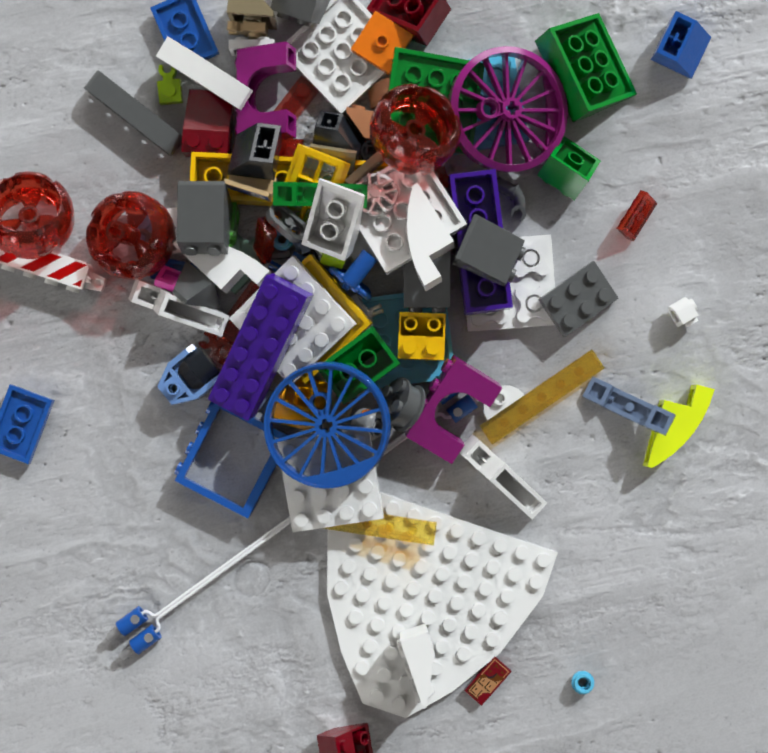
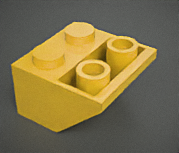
M399 312L397 359L444 361L446 314Z

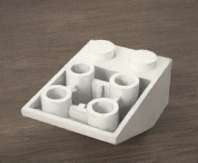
M426 623L401 631L400 639L397 640L401 658L406 657L407 660L404 663L408 680L414 681L412 691L416 703L421 702L423 709L427 708L435 657Z

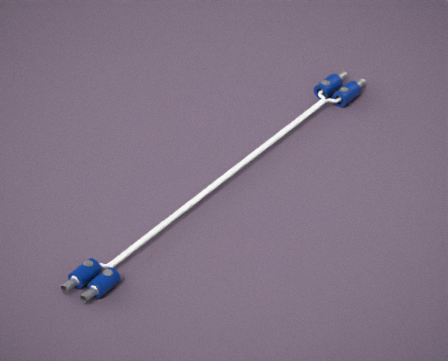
M460 392L445 396L440 403L442 405ZM468 394L446 409L449 416L438 412L439 407L437 405L435 418L437 416H442L444 419L452 418L457 423L478 408L476 405L478 400L470 397ZM405 433L387 445L384 455L407 439ZM290 516L156 614L137 606L116 622L117 627L106 635L109 642L120 634L127 636L148 620L147 614L151 617H157L155 620L157 628L151 624L129 640L130 646L119 653L120 658L125 660L134 652L139 655L162 638L159 632L161 628L160 618L291 524Z

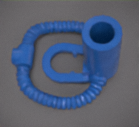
M363 249L348 270L329 267V272L343 283L342 287L345 290L349 291L351 288L354 293L357 292L366 301L371 300V291L362 281L378 261L375 257Z

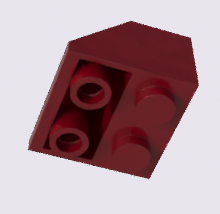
M368 723L332 728L317 735L319 753H373Z

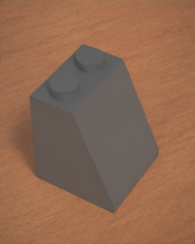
M272 0L270 8L278 12L277 17L290 20L292 16L298 18L297 23L310 27L311 23L320 24L330 0Z
M178 181L177 244L182 254L189 256L197 254H209L211 256L228 254L233 204L225 181Z
M474 214L452 264L504 287L507 281L512 282L517 270L513 267L516 260H522L526 248L522 247L525 240Z
M450 251L432 261L441 275L442 282L428 291H425L418 278L413 261L411 260L404 264V308H409V312L421 313L422 308H432V312L440 313L446 312V308H450Z

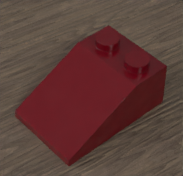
M372 0L366 8L372 15L377 11L414 35L413 41L424 46H428L451 11L447 0Z
M189 89L181 152L185 157H191V152L231 154L233 105L209 90Z

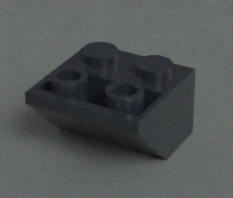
M321 110L314 128L313 144L357 151L356 160H358L363 143L362 137L344 114Z
M256 123L237 134L228 168V175L274 180L282 147L281 126Z

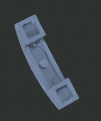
M592 376L583 394L584 398L666 436L676 417V414L645 402Z

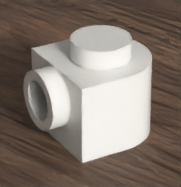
M684 297L668 306V311L677 327L685 324L687 328L699 321L697 319L698 308L692 299L688 300Z

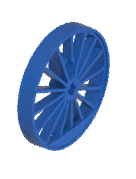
M316 362L295 370L277 386L265 410L264 436L272 458L288 476L304 485L315 488L342 487L363 478L379 463L390 438V413L382 392L366 374L343 363ZM319 369L329 370L327 393L318 392L312 371ZM338 370L349 374L350 377L331 412L333 371ZM305 373H308L314 392L309 400L293 382ZM353 378H357L367 387V390L334 416ZM289 384L316 417L279 398ZM369 392L373 394L379 405V408L338 420L341 415ZM317 396L325 398L326 407L324 409H319L315 406L314 401ZM279 402L314 422L273 418L275 406ZM375 412H381L382 429L339 425V423ZM325 419L327 420V422H332L333 426L329 429L330 431H328L327 428L322 427V424L325 423ZM273 422L314 426V428L275 439ZM339 429L381 433L380 445L376 450ZM316 431L285 458L282 456L277 447V442ZM319 435L301 471H297L287 460ZM338 435L374 453V456L359 462ZM323 437L320 474L306 476L304 472ZM333 438L355 464L342 468ZM328 439L337 470L325 473Z

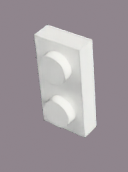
M266 36L257 39L236 37L235 40H229V51L231 56H237V49L275 43V40Z

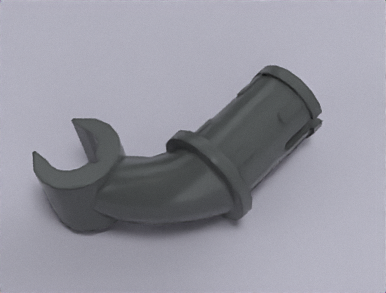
M498 176V191L510 197L511 201L514 200L515 207L511 210V217H513L515 211L520 209L523 214L520 221L524 220L526 217V201L519 187L520 184L515 185Z

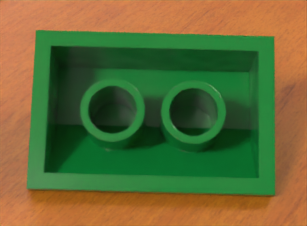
M373 326L324 361L352 366L366 374L374 383L400 365L398 359ZM319 369L318 371L328 383L329 370ZM334 370L332 390L339 398L350 375ZM354 377L341 402L343 405H346L365 391L367 387Z

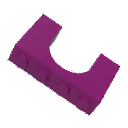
M285 41L237 49V58L235 59L237 80L252 89L253 92L242 110L235 107L237 114L235 134H239L256 123L280 125L282 140L295 139L296 115L287 109L259 112L255 98L259 85L267 77L274 74L296 71V48Z
M455 355L451 359H446L441 367L442 373L438 379L434 378L428 387L430 391L426 396L424 409L419 419L409 430L404 432L407 438L453 464L465 445L461 438L444 429L436 422L435 410L438 403L445 396L460 392L466 393L491 407L503 389L499 382Z

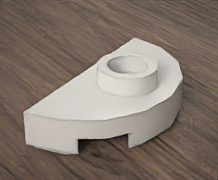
M502 386L503 389L491 407L483 404V413L486 420L504 410L524 396V394L513 386Z

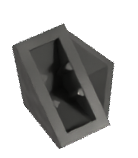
M186 260L172 293L185 305L219 308L220 302L214 283Z

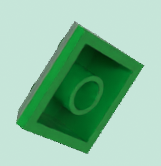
M563 136L559 146H556L537 176L542 178L545 183L561 191L564 196L570 197L575 201L589 182L601 160Z

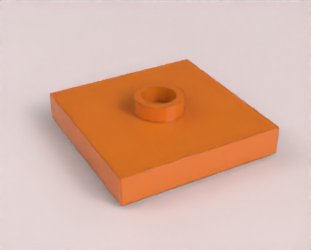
M375 11L351 47V51L390 75L394 48L406 49L414 35Z

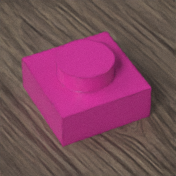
M163 265L155 278L154 286L173 292L181 271Z

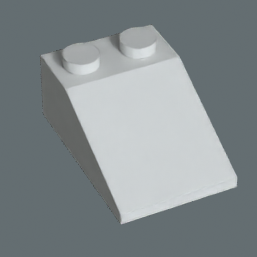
M320 178L301 245L345 261L353 253L360 229L365 195Z

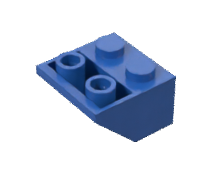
M676 11L670 18L650 60L692 79L711 40V36L697 20Z

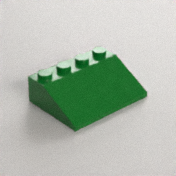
M599 13L551 27L535 40L543 60L552 67L564 87L568 113L573 123L637 95Z

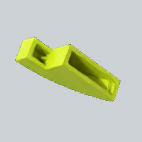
M691 385L686 405L659 400L658 407L676 414V417L666 436L653 430L651 431L643 466L650 468L657 466L685 444L703 420L715 389Z

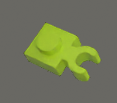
M159 65L158 70L163 77L162 81H157L159 104L162 106L183 103L181 80L174 79L177 75V70L171 67V71L165 73L163 65Z

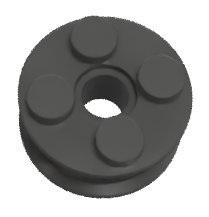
M401 377L394 380L389 386H385L381 392L387 402L393 428L398 432H405L419 419L424 409L426 394L421 386H412L408 379ZM379 411L377 412L376 417L382 423L381 412Z

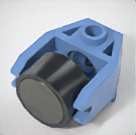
M192 344L167 364L157 387L171 405L199 400L213 389L220 374V369L201 347L196 348ZM183 361L187 363L198 379L205 384L202 388L192 389L180 374L179 367ZM174 385L177 386L176 392H173L172 390Z

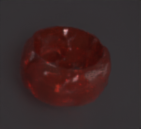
M408 83L399 85L383 95L371 116L369 133L374 149L382 155L383 161L391 168L409 175L419 172L422 175H427L443 167L454 154L460 141L461 123L459 116L455 115L452 109V104L442 93L429 86L420 87L416 84ZM398 111L415 114V120H409L405 126H402L392 121L391 113ZM424 125H430V128L437 136L439 146L424 136L426 132Z
M31 171L18 172L12 177L1 179L0 250L5 253H13L21 259H37L50 255L57 246L63 247L69 240L75 224L72 199L63 185L57 180L53 182L52 179L43 173ZM39 201H44L48 205L52 204L56 207L57 215H40L36 206ZM22 202L24 207L19 211L18 219L2 221V216L9 208ZM21 225L22 231H17V229Z
M124 191L107 196L93 209L91 213L92 220L86 228V244L91 257L97 261L98 266L103 271L114 277L139 280L157 273L167 264L173 253L172 240L176 238V229L170 213L157 199L137 191ZM126 211L127 223L117 221ZM146 216H149L152 227L151 239L149 238L148 242L140 239L141 232L137 228ZM119 244L134 246L139 260H132L127 263L121 262V258L114 255L113 249Z

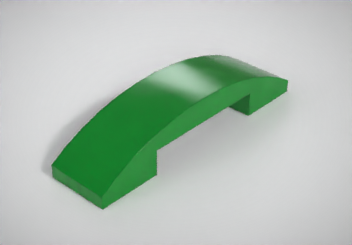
M273 182V205L312 206L318 183ZM335 183L364 194L363 208H367L368 184Z

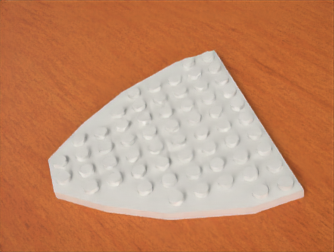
M380 492L384 513L383 519L328 527L327 596L340 650L362 703L407 718L423 709L421 702L416 703L412 691L414 681L408 680L404 662L407 661L406 657L401 658L397 647L400 632L426 623L435 653L427 702L428 706L453 692L488 664L494 656L496 657L501 653L543 597L558 552Z

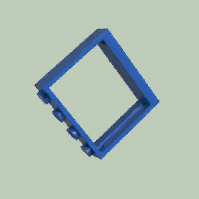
M210 402L206 410L208 416L205 422L201 421L195 431L198 435L195 442H190L185 451L187 457L184 463L180 462L174 472L177 475L174 481L249 518L277 466L271 455L244 507L186 478L220 409L264 431V421L256 417L247 421ZM273 427L274 437L281 438L289 435Z

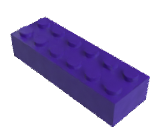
M496 169L449 174L450 198L467 223L466 228L455 234L456 250L458 252L474 214L503 228ZM459 267L464 315L504 311L513 308L510 282L507 281L503 287Z
M274 273L265 275L208 400L247 421L255 417L314 294Z

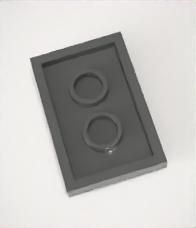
M591 261L538 300L561 335L566 337L619 298L595 261Z

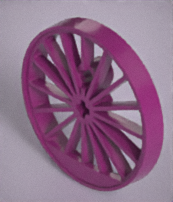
M501 46L488 49L476 55L458 73L449 92L447 116L451 133L457 145L473 162L488 170L496 169V172H519L541 164L550 157L556 146H559L567 126L568 104L564 87L558 75L545 60L523 48ZM502 57L503 91L489 58ZM508 57L521 60L511 92L509 91ZM479 62H483L496 94L472 70ZM526 63L536 68L538 73L515 98ZM467 75L489 96L488 98L462 88ZM542 76L544 92L520 102L519 100ZM459 94L478 101L479 103L476 105V108H458ZM545 96V108H522L523 105ZM484 104L491 107V115H487L484 112ZM459 113H476L481 121L462 128ZM521 113H546V124ZM497 117L495 122L472 145L464 132ZM522 121L545 130V144ZM499 124L487 158L476 148ZM504 127L506 164L493 161ZM518 127L541 150V153L534 159H531ZM511 130L525 160L523 164H512Z

